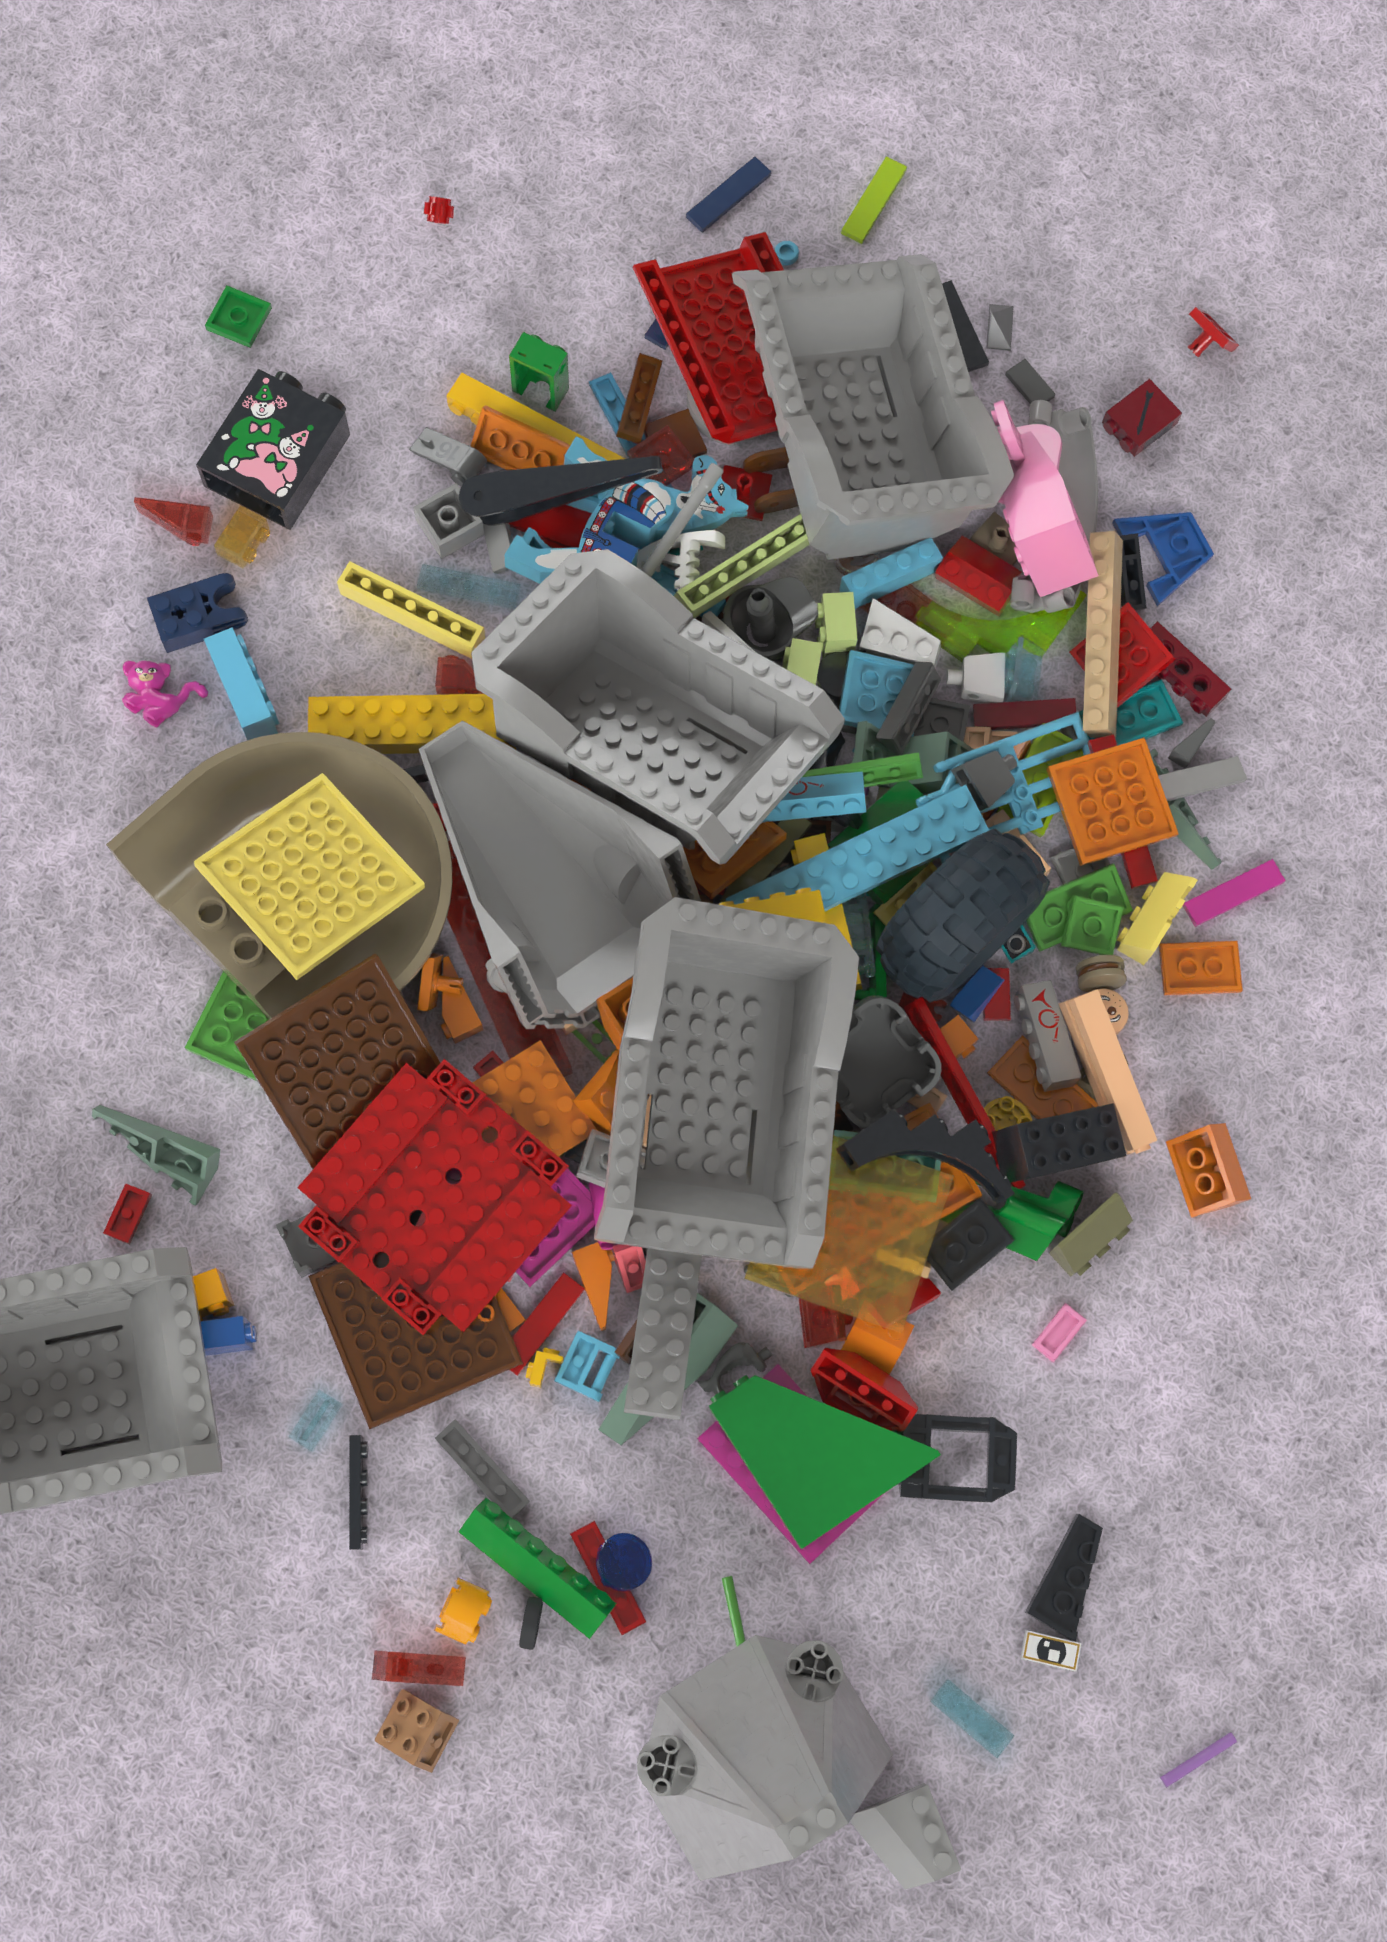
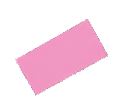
M1065 1303L1032 1346L1051 1362H1054L1087 1320Z

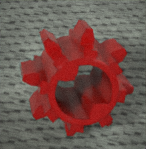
M429 196V202L424 204V214L427 215V221L449 224V218H453L454 206H451V199Z

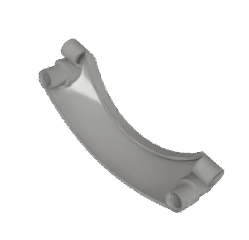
M1035 400L1030 404L1028 425H1047L1059 433L1062 440V451L1058 472L1063 478L1090 545V533L1096 532L1098 514L1097 464L1091 415L1085 407L1068 412L1063 409L1052 412V404L1050 402ZM1024 572L1013 578L1011 607L1015 610L1030 613L1042 610L1052 613L1073 607L1083 582L1040 597L1030 575L1025 576Z

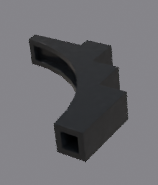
M893 1109L836 1148V1151L851 1172L868 1162L888 1156H923L948 1163L966 1173L985 1189L996 1204L1015 1194L1011 1189L1012 1185L1009 1179L1002 1175L996 1167L993 1156L984 1150V1147L991 1143L988 1138L986 1128L979 1124L977 1120L970 1122L950 1136L947 1125L936 1114L912 1130H909L904 1116Z

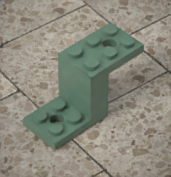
M868 721L858 722L852 763L897 755L877 740L876 736L880 729ZM949 732L911 737L902 755L919 752L923 778L908 781L922 794L938 791L941 789L950 769L936 773L933 766L938 762L974 749ZM897 782L877 786L891 788Z

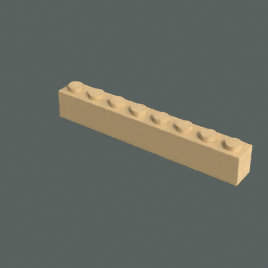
M1115 531L1090 533L1089 545L1099 575L1088 580L1083 731L1090 738H1101L1113 734L1116 737L1123 540Z

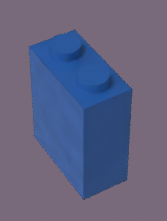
M244 1316L201 1321L206 1356L253 1350V1342H257L256 1327L252 1326L251 1322Z

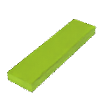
M887 156L885 157L841 229L842 235L860 244L864 242L904 176L907 166Z

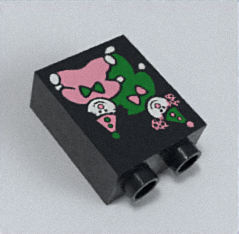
M257 369L196 466L204 487L291 530L350 436L345 413L346 407L340 400L328 393H321L316 398L302 391V384L286 372L278 371L275 376H272Z

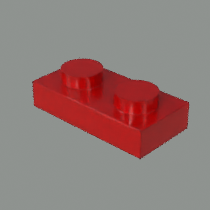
M125 1183L103 1234L130 1245L152 1194Z

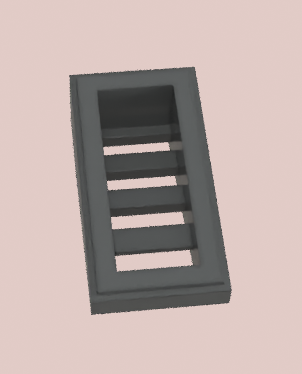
M1210 718L1172 750L1168 759L1186 768L1212 730L1215 720Z

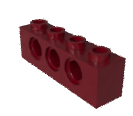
M1157 621L1150 629L1176 659L1161 671L1157 677L1162 680L1165 679L1172 685V690L1176 695L1184 696L1196 713H1202L1207 717L1227 698L1232 689ZM1175 668L1182 669L1185 674L1177 673ZM1193 685L1201 686L1203 691H1197Z

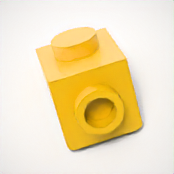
M544 1348L543 1352H536L534 1363L529 1362L526 1372V1378L530 1379V1386L541 1388L547 1361L558 1364L563 1363L564 1357L559 1356L560 1351Z

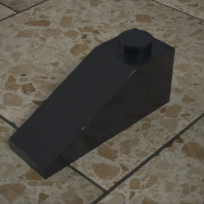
M1138 533L1121 535L1120 538L1123 540L1121 606L1123 607L1129 602L1134 610L1146 609Z

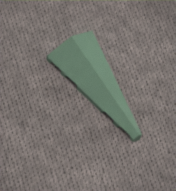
M1155 748L1152 749L1150 754L1157 774L1170 773L1167 768H1160L1154 759L1158 752ZM1185 798L1167 801L1179 833L1177 837L1211 870L1220 865L1221 859L1217 858L1208 846L1211 843L1208 837L1202 838L1194 826L1199 822Z
M102 1105L92 1109V1117L94 1119L100 1117L112 1125L109 1130L112 1135L116 1136L118 1133H121L130 1141L127 1146L128 1149L156 1173L162 1171L168 1174L174 1180L171 1186L175 1190L183 1187L192 1195L189 1201L191 1204L196 1206L218 1170L221 1149Z

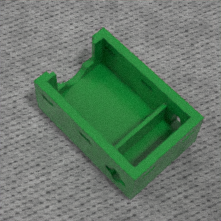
M523 332L509 355L512 392L522 396L530 381L535 384L539 381H544L549 385L550 400L546 408L556 412L569 390L568 353L558 345L552 346L544 342L537 335H529Z

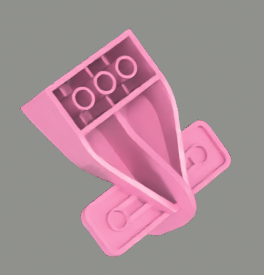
M1004 400L994 403L995 410L991 411L995 425L998 427L999 435L1005 446L1014 473L1012 481L998 502L1006 507L1003 509L1007 524L1010 526L1008 530L1012 541L1015 543V554L1021 563L1024 575H1030L1040 597L1099 576L1086 534L1063 478L1058 472L1062 451V440L1059 433L1054 428L1041 424L1024 425L1016 428Z

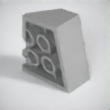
M925 1783L856 1811L850 1820L905 1890L937 1881L961 1870L929 1786Z

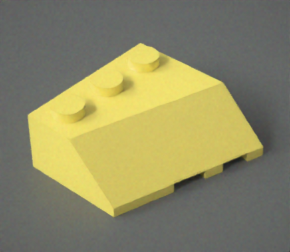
M1164 872L1154 887L1149 885L1141 898L1146 901L1141 908L1136 906L1129 919L1133 923L1129 929L1124 927L1118 936L1117 941L1120 942L1117 950L1145 965L1172 924V919L1175 918L1183 906L1184 898L1198 880L1194 877Z

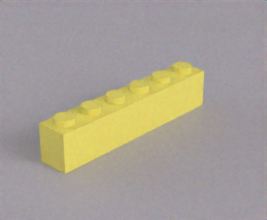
M350 561L337 581L341 595L472 659L471 652L485 639L483 626Z

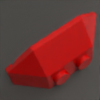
M825 1347L810 1370L823 1403L890 1431H904L919 1409L900 1381L855 1352Z

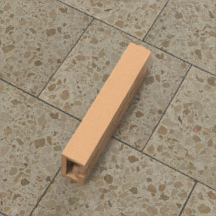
M1098 989L1058 1003L1098 1106L1114 1103L1127 1155L1134 1152L1136 1154L1150 1149V1143L1157 1141V1137Z

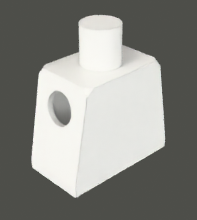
M1005 653L966 656L963 659L961 670L947 669L946 684L961 685V698L981 703L1003 702Z

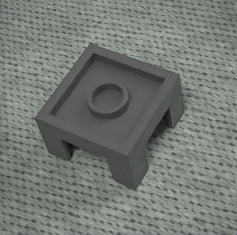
M307 1215L293 1222L287 1219L276 1224L301 1278L337 1261L298 1227Z

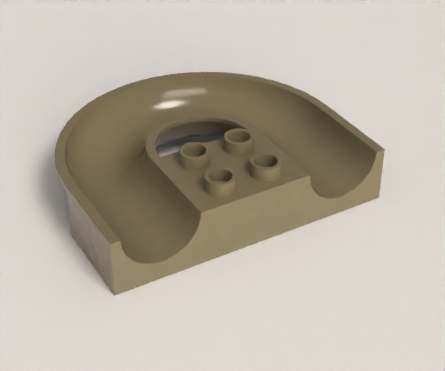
M290 732L272 734L247 740L220 751L186 774L106 844L120 866L269 1019L373 954L379 956L403 997L401 990L416 976L437 944L445 925L451 902L453 881L449 843L443 824L423 789L406 771L380 752L361 743L323 733ZM323 773L425 883V888L300 979L296 980L194 865V861Z

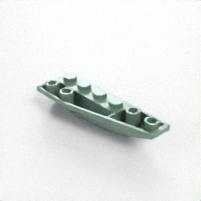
M698 1293L696 1296L684 1391L709 1369L738 1327L717 1306ZM628 1383L598 1429L620 1446L654 1418L653 1416L624 1413Z

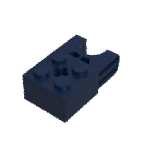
M229 573L218 574L147 597L166 653L203 642L204 638L233 627V630H236L247 624L248 616L240 607L224 609L217 606L222 597L234 591L236 583L233 575Z

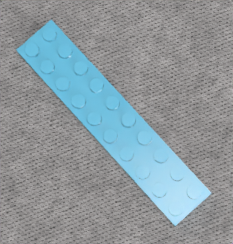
M964 785L726 898V901L740 904L744 903V899L758 896L760 900L769 899V896L774 893L785 892L786 895H792L798 889L811 888V891L820 890L824 910L827 911L962 847L977 835L989 831V828L969 789Z

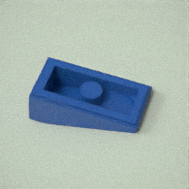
M982 966L956 995L950 1006L974 1023L1004 982V979L985 966Z

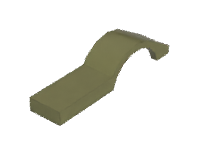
M805 818L780 820L777 826L787 833L786 840L732 882L725 891L720 903L726 902V898L764 881L770 873L779 868L790 855L791 850L795 848L794 841L802 839L812 826L811 822Z

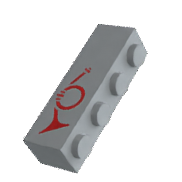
M1048 980L1022 985L1014 996V1005L1021 1014V1027L1029 1040V1054L1035 1060L1037 1066L1036 1076L1038 1082L1042 1084L1044 1092L1075 1086L1081 1079V1074L1052 981Z

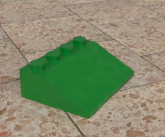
M908 780L897 782L874 802L866 812L860 815L863 823L858 830L847 826L827 844L828 847L831 849L918 808L916 800L924 795ZM932 861L879 885L866 893L876 904H885Z

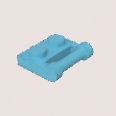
M577 1331L554 1381L600 1402L604 1384L616 1359H619L615 1354L617 1348ZM601 1351L606 1356L591 1388L584 1385V1382L598 1352Z

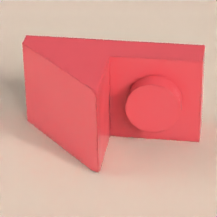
M622 1244L613 1246L615 1264L626 1293L642 1288L646 1263L642 1247Z

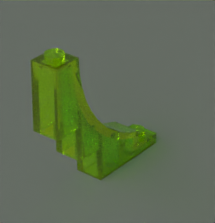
M1080 590L1075 605L1067 609L1052 613L1042 610L1021 617L1003 620L967 617L948 610L932 600L928 607L923 605L914 618L917 619L916 625L939 639L941 641V648L961 662H963L964 657L969 656L976 645H979L990 654L1005 653L1006 656L1015 643L1041 659L1082 604L1087 594Z

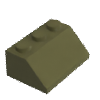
M1115 1192L1049 1252L1070 1277L1076 1272L1081 1276L1092 1266L1088 1262L1095 1255L1101 1258L1111 1249L1108 1243L1112 1239L1116 1238L1119 1241L1130 1231L1127 1226L1133 1219L1120 1195Z

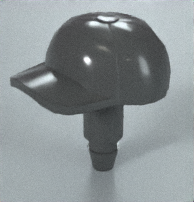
M784 577L763 585H746L735 591L728 598L724 607V618L721 621L756 653L771 661H775L784 656L786 646L791 647L792 638L796 639L816 620L818 610L815 600L803 582L796 577ZM749 623L753 639L758 643L768 644V646L759 647L749 640L747 636V626Z

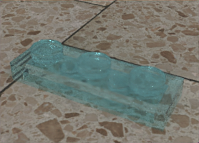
M949 1679L945 1680L930 1700L935 1707L997 1759L1015 1736Z

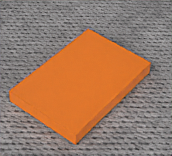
M1238 941L1159 944L1164 995L1241 993L1243 991Z

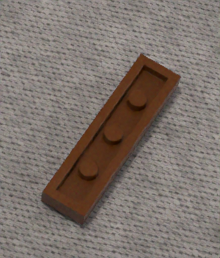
M639 353L616 437L640 444L663 360Z

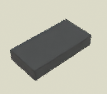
M1023 359L1006 371L1005 376L1029 404L1035 400L1049 402L1055 398L1056 394L1026 359Z

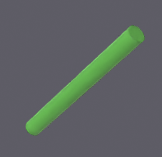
M729 1576L722 1578L736 1646H739L746 1640L733 1577Z

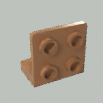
M402 1689L382 1724L375 1742L413 1766L432 1773L459 1719L436 1709Z

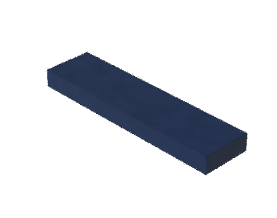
M754 156L686 213V218L703 233L771 176L772 171Z

